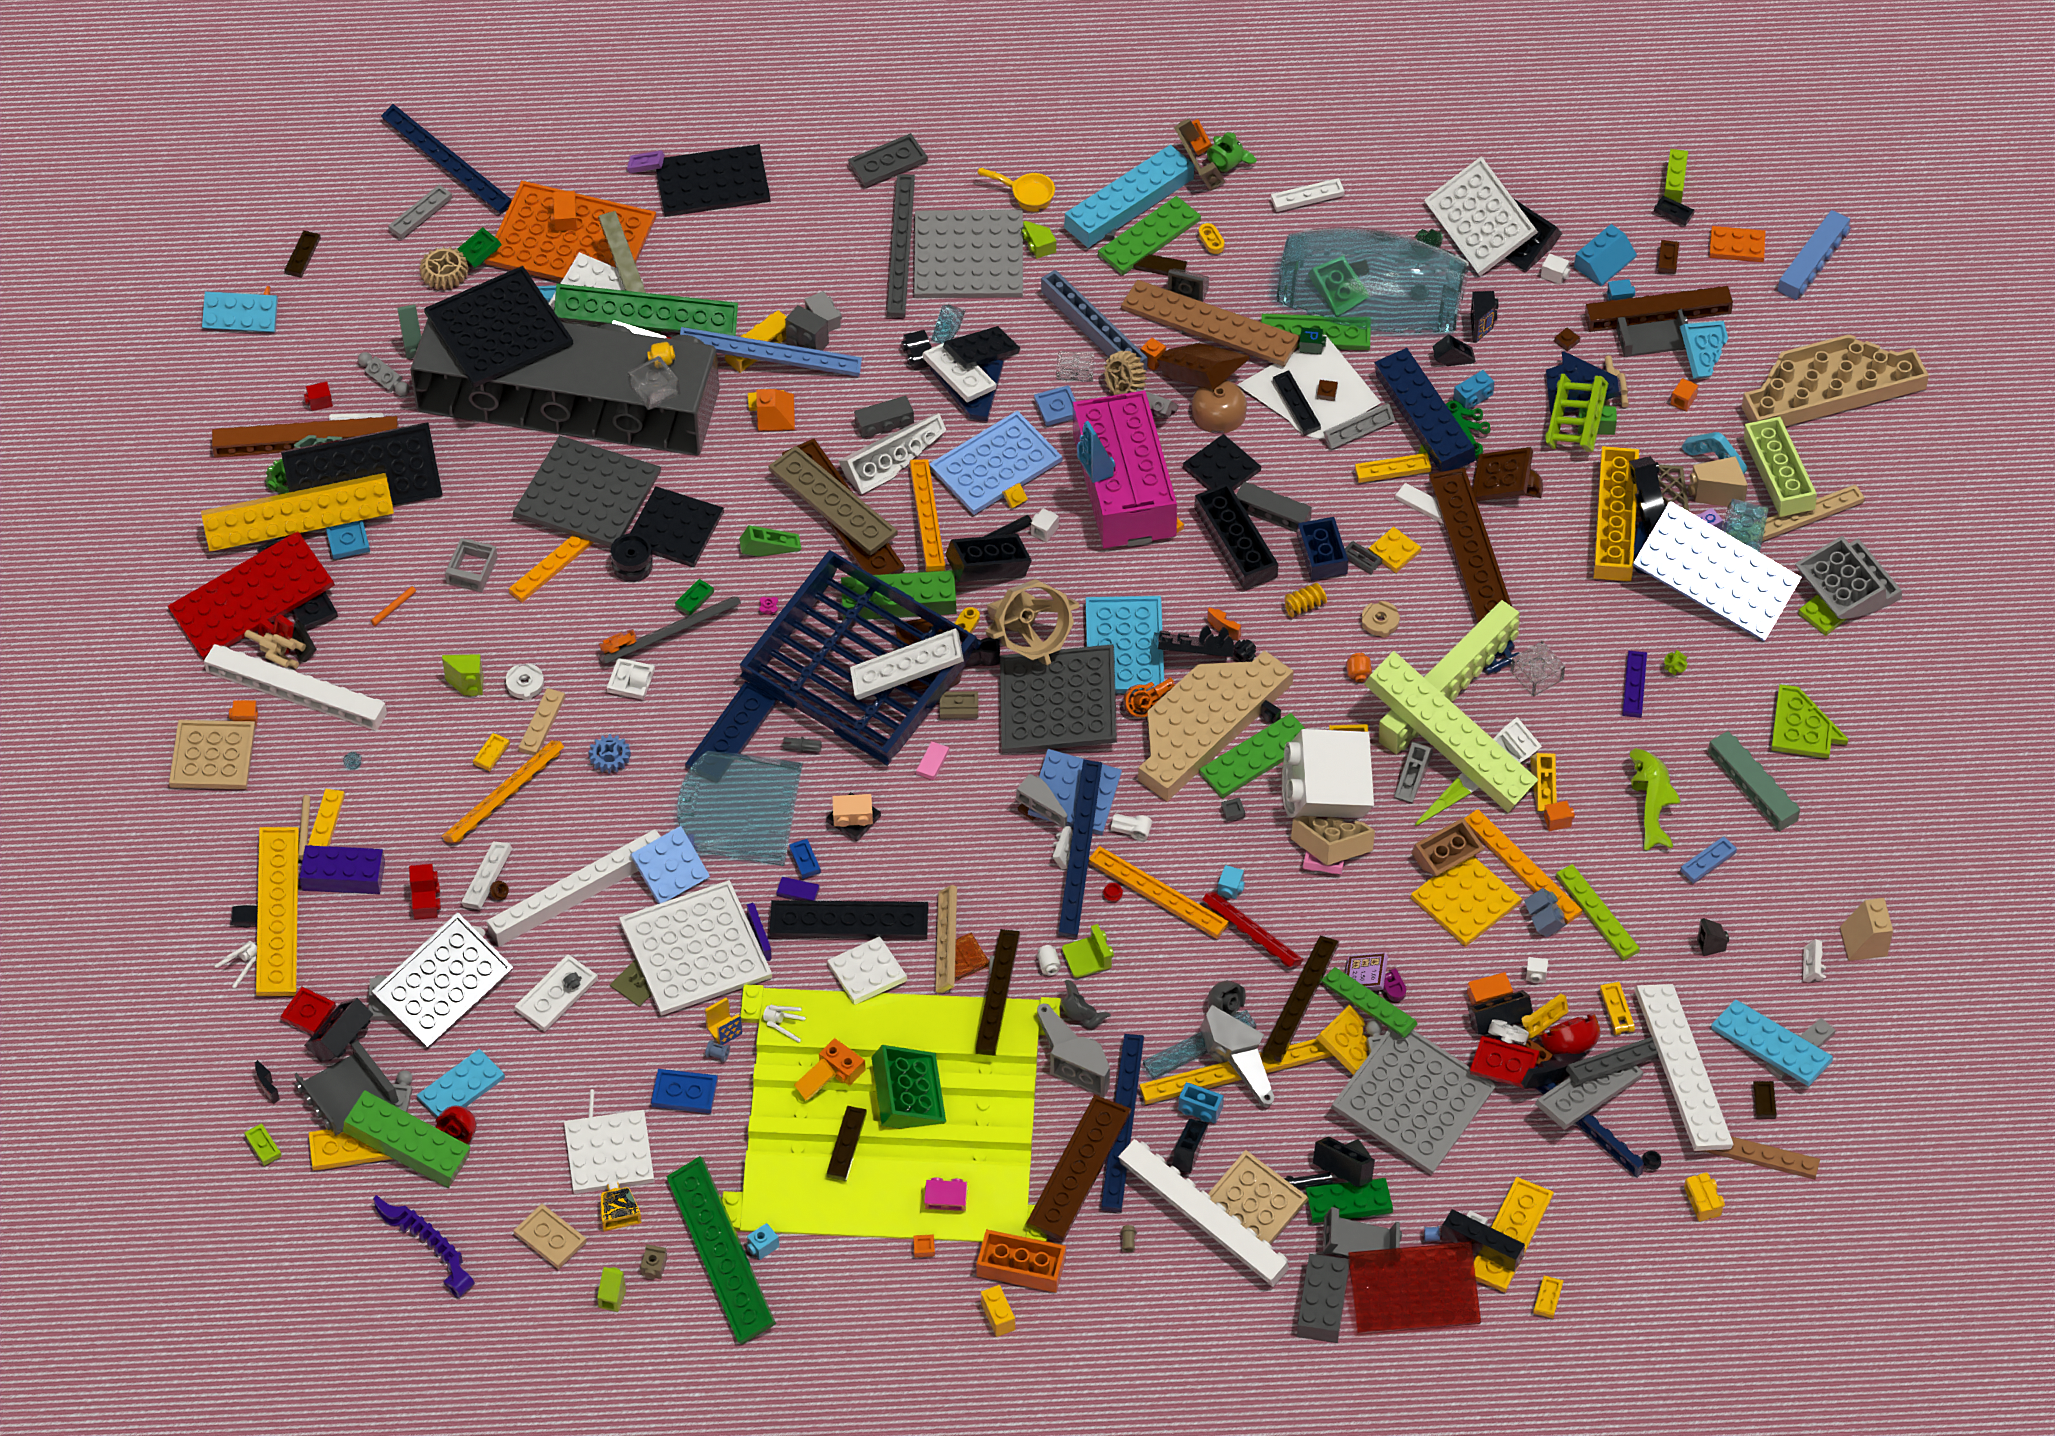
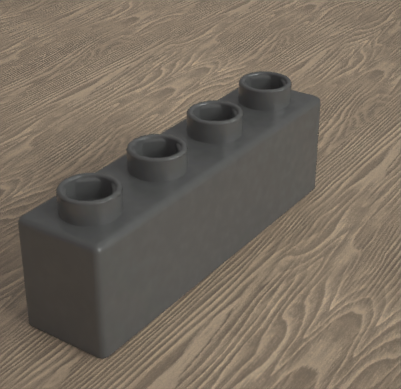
M427 319L410 369L416 408L419 412L695 456L701 453L720 387L716 348L712 345L704 344L696 337L676 335L668 339L636 334L618 324H604L597 328L562 322L573 339V345L474 388L430 320ZM668 342L670 346L673 345L675 360H673L670 366L656 368L653 362L649 363L647 352L651 351L652 344Z

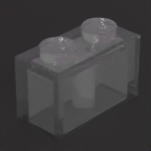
M1058 351L1056 380L1093 382L1095 353Z

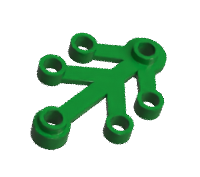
M1449 401L1446 403V406L1475 449L1477 448L1475 450V457L1478 459L1479 454L1484 453L1483 446L1475 441L1469 429L1479 431L1482 434H1488L1491 431V426L1488 422L1479 424L1465 420L1462 417L1464 415L1472 417L1475 421H1480L1483 419L1482 409L1475 408L1470 410L1463 408L1462 404L1458 401Z

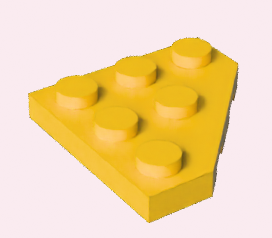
M1348 1005L1316 1038L1354 1075L1368 1057V1046L1366 1042L1367 1036L1364 1035L1363 1031L1365 1026L1364 1019Z

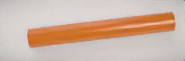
M413 586L408 588L370 620L371 623L376 626L416 592V589Z

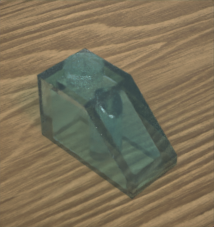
M950 304L942 305L931 340L942 344L953 339L960 329L966 310Z

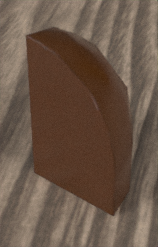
M1530 469L1526 496L1541 498L1543 480L1538 472Z

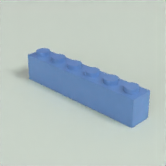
M1833 210L1829 212L1779 279L1778 292L1795 300L1800 295L1805 294L1808 284L1814 282L1816 273L1822 271L1825 261L1831 259L1834 249L1839 248L1842 238L1844 236L1847 237L1851 230L1849 226L1850 218Z

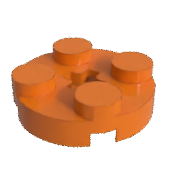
M634 629L626 630L628 634L623 635L620 632L603 640V643H599L601 651L613 653L618 651L621 645L626 644L628 646L635 643L636 634Z

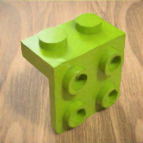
M1098 924L1091 926V937L1062 946V952L1074 978L1084 977L1112 968L1113 949L1107 945L1106 933L1104 930L1101 931Z

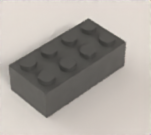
M1309 1253L1297 1337L1338 1343L1350 1259Z

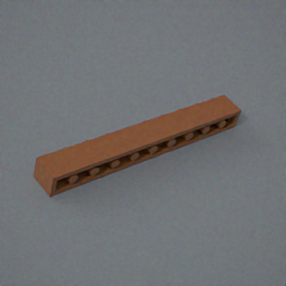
M397 416L219 428L212 429V449L214 458L281 453V451L295 449L294 444L308 435H315L317 438L334 436L346 439L399 428Z

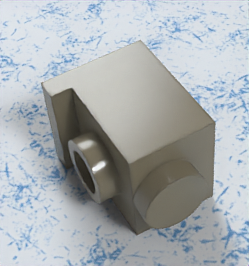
M646 1244L640 1267L642 1276L649 1279L662 1278L667 1261L666 1248Z

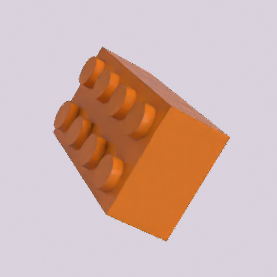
M986 1229L976 1264L977 1277L1057 1293L1066 1260V1246Z

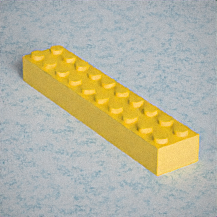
M385 473L202 510L201 516L210 552L292 535L297 531L302 533L393 514L394 510Z

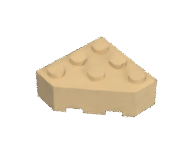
M1316 816L1294 818L1291 839L1326 865H1332L1336 862L1348 860L1349 858L1373 851L1375 830L1364 822L1355 821L1354 824L1343 823V819L1328 817L1327 820L1316 819Z

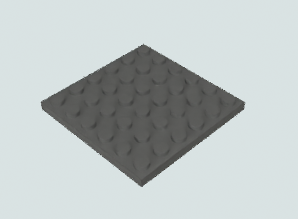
M559 435L515 507L513 517L611 547L614 540L624 535L661 473V467Z
M1113 644L1060 649L1049 654L1051 664L1047 666L1039 662L1038 658L1031 660L1021 654L1000 655L1001 745L1003 754L1117 743L1115 654Z

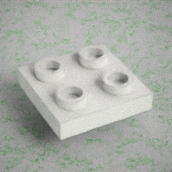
M618 658L607 686V692L644 700L655 671V666Z

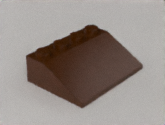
M1195 343L1168 349L1157 361L1164 377L1214 390L1246 363L1250 357L1207 344Z

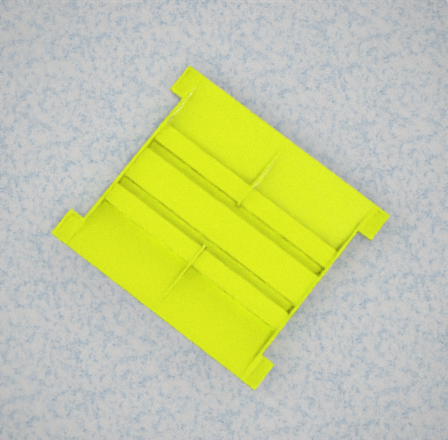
M744 985L741 1022L759 1023L756 1043L757 1057L756 1064H754V1088L751 1116H749V1140L745 1158L743 1192L723 1191L722 1198L735 1231L753 1232L767 1223L775 1233L896 1239H914L913 1236L934 1234V1240L983 1242L986 1229L1047 1242V1234L1029 1228L1026 1224L1035 1205H1028L1038 1040L1039 1035H1045L1037 1017V1008L1040 1004H1048L1060 1017L1061 998L1041 997V1000L1007 998L996 1056L976 1054V1044L986 997L880 993L854 1005L846 991L764 988L763 985ZM767 1006L802 1008L801 1011L783 1012L803 1016L806 1018L804 1021L784 1017L781 1023H777L780 1027L800 1038L801 1042H797L777 1029L767 1026V1021H764L763 1018ZM834 1038L865 1060L866 1071L850 1086L844 1082L841 1083L834 1076L809 1100H805L794 1086L796 1082L819 1062V1053ZM881 1045L936 1053L946 1117L944 1124L900 1129L881 1126L871 1058ZM847 1106L867 1109V1115L847 1181L827 1178L828 1167ZM937 1177L942 1178L943 1181H951V1179L957 1178L967 1182L966 1211L925 1209L926 1180Z

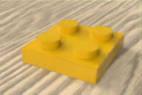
M1393 526L1372 544L1368 550L1383 559L1382 563L1397 573L1421 552V546Z

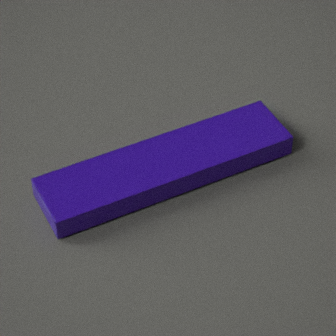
M1628 650L1622 716L1642 718L1647 652Z

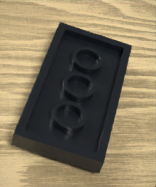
M999 326L945 341L943 348L965 369L1019 354L1021 349Z

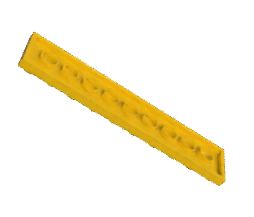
M259 827L256 996L296 995L299 827Z

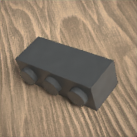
M906 395L854 411L855 424L862 438L871 437L914 423V411Z

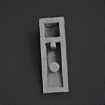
M1412 742L1394 796L1395 798L1411 803L1414 802L1433 754V750L1430 747Z
M1029 773L1017 788L1016 800L1065 828L1067 824L1066 812L1048 785L1040 777H1035Z

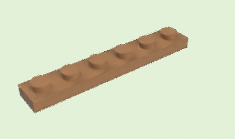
M1732 1136L1733 1146L1731 1149L1703 1151L1814 1180L1816 1179L1820 1163L1819 1158Z

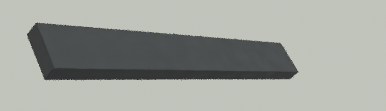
M732 596L642 636L631 645H622L616 652L604 653L599 656L601 663L611 662L739 605L741 601L739 597Z

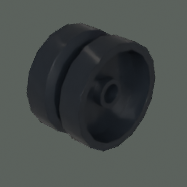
M635 533L624 534L614 540L610 550L614 574L619 579L629 582L639 581L647 577L653 569L650 542L644 536Z

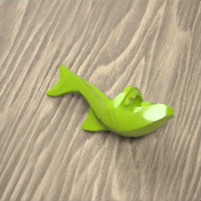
M1635 748L1629 753L1634 763V768L1637 770V774L1630 780L1631 786L1636 791L1643 790L1647 792L1644 818V850L1649 851L1657 844L1673 848L1671 838L1661 829L1658 820L1663 807L1670 804H1680L1681 800L1676 790L1670 784L1669 772L1664 762L1647 751Z

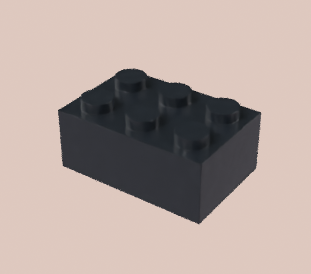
M358 998L341 1002L304 1046L320 1062L330 1061L335 1057L339 1058L345 1053V1047L358 1038L357 1033L370 1024L371 1021L369 1019L374 1014Z

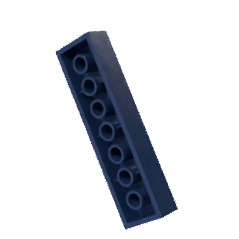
M1408 348L1374 362L1376 377L1440 472L1459 469L1476 461L1475 447Z

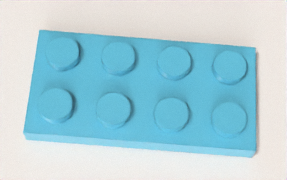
M205 292L202 328L275 333L278 296Z
M478 1049L418 1093L417 1099L437 1118L447 1107L454 1105L467 1107L505 1079V1074Z

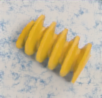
M1316 582L1311 586H1306L1305 589L1301 588L1298 591L1292 592V594H1286L1284 597L1285 607L1290 617H1294V611L1300 615V608L1304 612L1308 611L1307 606L1311 610L1314 609V603L1318 607L1321 606L1320 600L1324 604L1327 603V596L1323 588Z

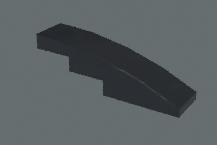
M1586 1053L1553 1054L1550 1061H1541L1538 1068H1529L1521 1084L1527 1089L1544 1086L1569 1076L1566 1070L1567 1066L1584 1060Z

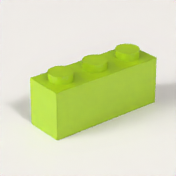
M1670 149L1664 196L1682 203L1688 151Z

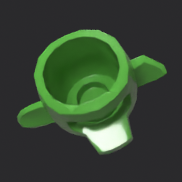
M1232 132L1225 133L1223 137L1214 136V145L1207 150V157L1210 163L1214 162L1217 169L1222 172L1233 169L1241 161L1247 164H1254L1257 161L1252 153L1243 149L1242 144Z

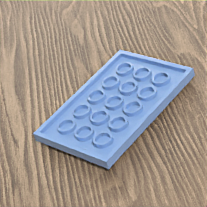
M1017 410L929 463V467L964 506L975 515L1003 498L1002 491L1016 483H1020L1022 486L1062 462V456Z

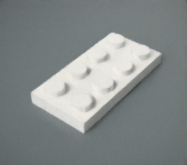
M944 343L923 352L922 358L966 402L996 390L997 384L979 366L965 369L943 348Z
M568 954L515 1005V1011L545 1032L598 980V975ZM576 972L578 976L582 977L579 987L573 990L564 987L563 979L569 974Z

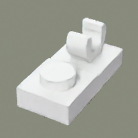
M1070 826L1063 828L1062 833L1056 834L1059 841L1053 843L1056 847L1053 859L1061 869L1068 868L1073 834Z
M1815 939L1804 947L1803 981L1809 983L1814 979L1822 981L1826 978L1825 975L1821 974V972L1826 970V967L1821 964L1823 955L1822 941Z

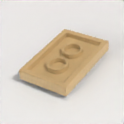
M543 1204L537 1207L514 1229V1235L557 1269H560L587 1243L586 1238Z

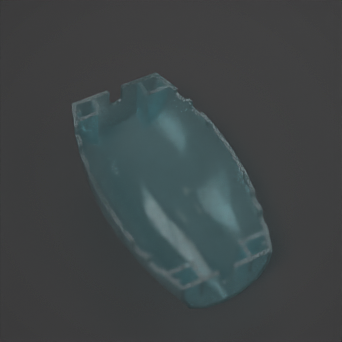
M1328 227L1292 232L1287 236L1282 255L1277 302L1295 310L1298 308L1306 310L1307 315L1317 314L1323 316L1326 321L1346 326L1354 325L1361 329L1371 328V330L1404 333V330H1415V333H1421L1422 330H1432L1433 333L1456 331L1461 301H1463L1468 280L1469 262L1427 241L1386 230L1362 227Z

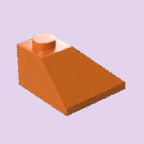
M756 389L758 431L795 430L794 394L777 389Z

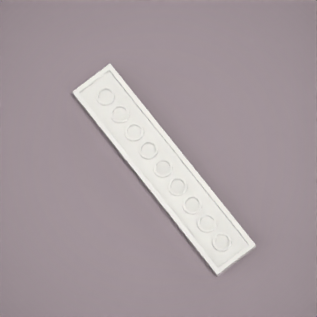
M1637 985L1635 988L1637 999L1694 1151L1731 1149L1733 1141L1674 985Z

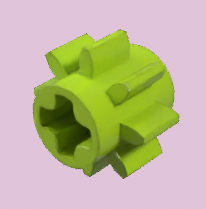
M1678 650L1675 653H1668L1664 659V664L1666 665L1664 669L1673 675H1676L1677 672H1684L1687 668V657Z

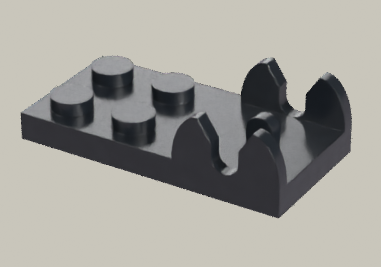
M1208 625L1201 629L1199 637H1192L1187 633L1174 635L1169 631L1154 632L1153 641L1157 649L1226 657H1233L1234 653L1233 639L1229 636L1225 627L1221 628L1218 636L1211 634Z

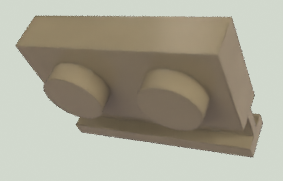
M978 691L945 692L941 696L940 719L978 718Z

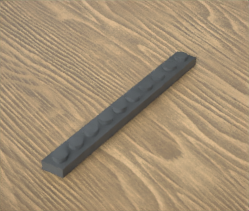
M897 174L887 317H906L915 175Z

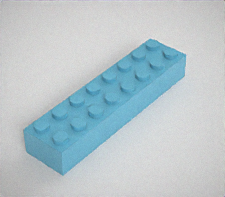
M1170 144L1067 211L1064 218V228L1089 248L1103 239L1107 233H1111L1114 228H1120L1193 180L1195 165Z

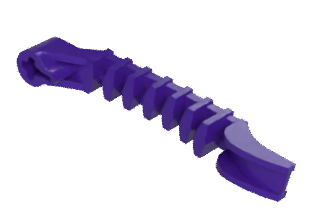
M375 1195L373 1198L375 1209L387 1224L394 1227L400 1226V1230L404 1233L410 1229V1233L414 1237L419 1234V1238L424 1243L427 1241V1245L431 1249L434 1248V1252L439 1257L441 1256V1260L447 1264L449 1271L452 1273L443 1283L454 1296L460 1298L475 1284L472 1277L461 1268L463 1263L462 1254L457 1252L454 1245H450L447 1238H443L440 1232L432 1227V1224L425 1222L422 1216L419 1217L415 1210L411 1211L406 1206L389 1205Z

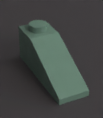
M415 304L397 308L407 359L415 357L421 339Z

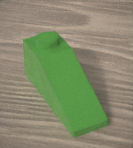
M748 525L739 538L742 554L766 556L798 552L802 549L799 534Z

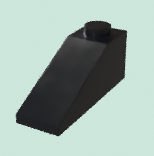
M1189 1118L1174 1150L1172 1166L1180 1172H1192L1209 1123Z

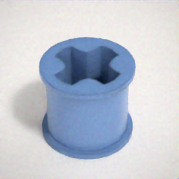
M1424 1226L1425 1243L1430 1241L1440 1242L1439 1226Z

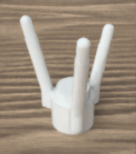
M248 941L241 948L232 952L215 965V968H219L237 956H240L243 961L249 960V963L236 979L232 988L235 989L253 963L257 961V946L252 941Z
M767 1006L763 1015L764 1021H767V1026L777 1029L797 1042H801L800 1038L780 1027L777 1023H781L784 1017L804 1021L806 1018L803 1016L783 1012L801 1011L802 1008Z

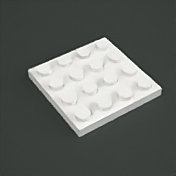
M580 252L561 284L625 291L617 268ZM555 294L549 302V305L551 306L553 311L555 305ZM565 321L571 324H578L597 328L601 326L598 324Z
M644 1110L564 1121L574 1194L607 1190V1184L612 1181L619 1182L620 1188L655 1183Z

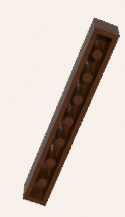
M1717 286L1714 288L1593 302L1586 304L1584 316L1589 332L1616 329L1617 318L1625 317L1627 326L1677 319L1678 310L1682 309L1683 315L1687 317V320L1727 315L1732 313L1733 300L1728 286Z

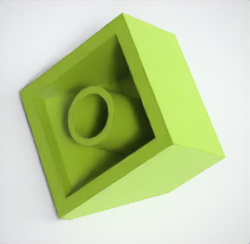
M480 654L442 655L445 680L463 695H483L484 675Z

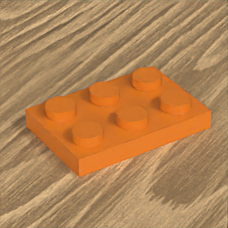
M1712 226L1709 258L1764 263L1766 230Z

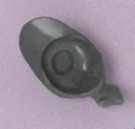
M1064 981L1067 995L1062 1000L1061 1005L1065 1016L1075 1021H1081L1088 1029L1098 1026L1105 1018L1111 1016L1108 1012L1097 1013L1096 1009L1087 1004L1082 995H1079L1078 989L1072 981Z

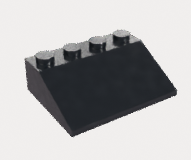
M1515 200L1538 233L1505 258L1527 272L1553 248L1561 237L1562 232L1558 227Z

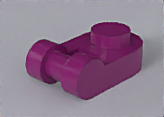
M1393 968L1385 974L1383 990L1390 1000L1398 1002L1406 997L1407 989L1397 969Z

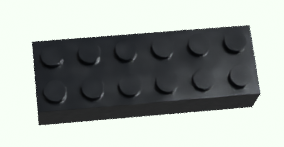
M1226 483L1195 495V511L1243 590L1277 578L1278 562L1230 484Z

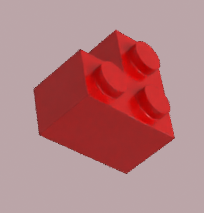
M433 864L409 866L414 920L438 918V910H441L440 898H437V894H440L438 871H434Z

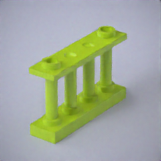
M1561 374L1560 380L1557 382V395L1549 430L1545 435L1546 443L1552 449H1556L1557 441L1580 443L1586 452H1593L1608 388V382L1602 376H1595L1592 384L1571 383V380L1565 374ZM1569 390L1592 392L1588 401L1567 400ZM1565 407L1588 409L1587 415L1584 418L1563 417ZM1561 424L1584 426L1581 435L1559 434Z

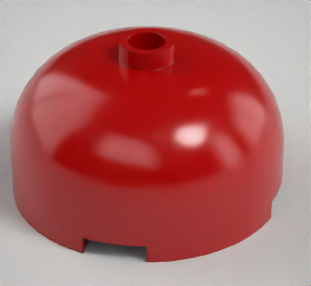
M1595 1013L1588 1014L1586 1019L1576 1017L1550 1027L1549 1033H1545V1031L1540 1032L1538 1035L1544 1049L1553 1055L1563 1053L1580 1054L1593 1048L1600 1038V1026Z

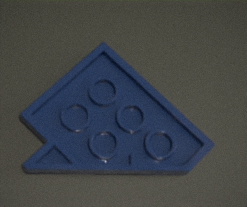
M1565 351L1562 352V365L1546 369L1551 415L1557 395V382L1560 380L1561 374H1565L1571 380V383L1592 384L1595 376H1602L1608 382L1605 400L1622 395L1620 380L1617 376ZM1569 390L1567 400L1588 401L1592 392ZM1565 407L1564 413H1567V412H1570V411H1573V410H1576V409H1579V408Z
M995 360L978 365L997 384L996 390L969 402H966L930 366L931 372L970 419L988 422L1004 361Z

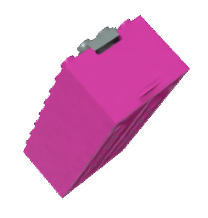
M1146 391L1073 402V438L1076 449L1078 442L1081 441L1080 436L1083 435L1084 423L1089 421L1109 457H1112L1115 462L1113 476L1095 483L1091 481L1081 464L1103 548L1121 545L1128 547L1152 543V540L1176 537L1177 501Z

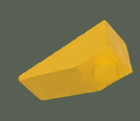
M1536 753L1530 757L1531 773L1538 779L1533 786L1537 811H1544L1545 805L1557 803L1556 754Z

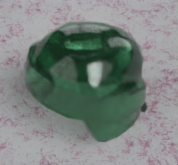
M1421 229L1414 238H1406L1405 241L1410 242L1419 252L1430 254L1441 247L1443 234L1441 231H1435L1434 229H1430L1429 232Z

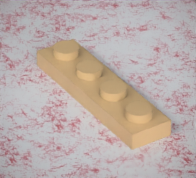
M546 689L518 747L519 752L534 756L540 751L565 699L564 692Z

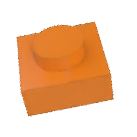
M934 1234L913 1236L915 1257L935 1256Z

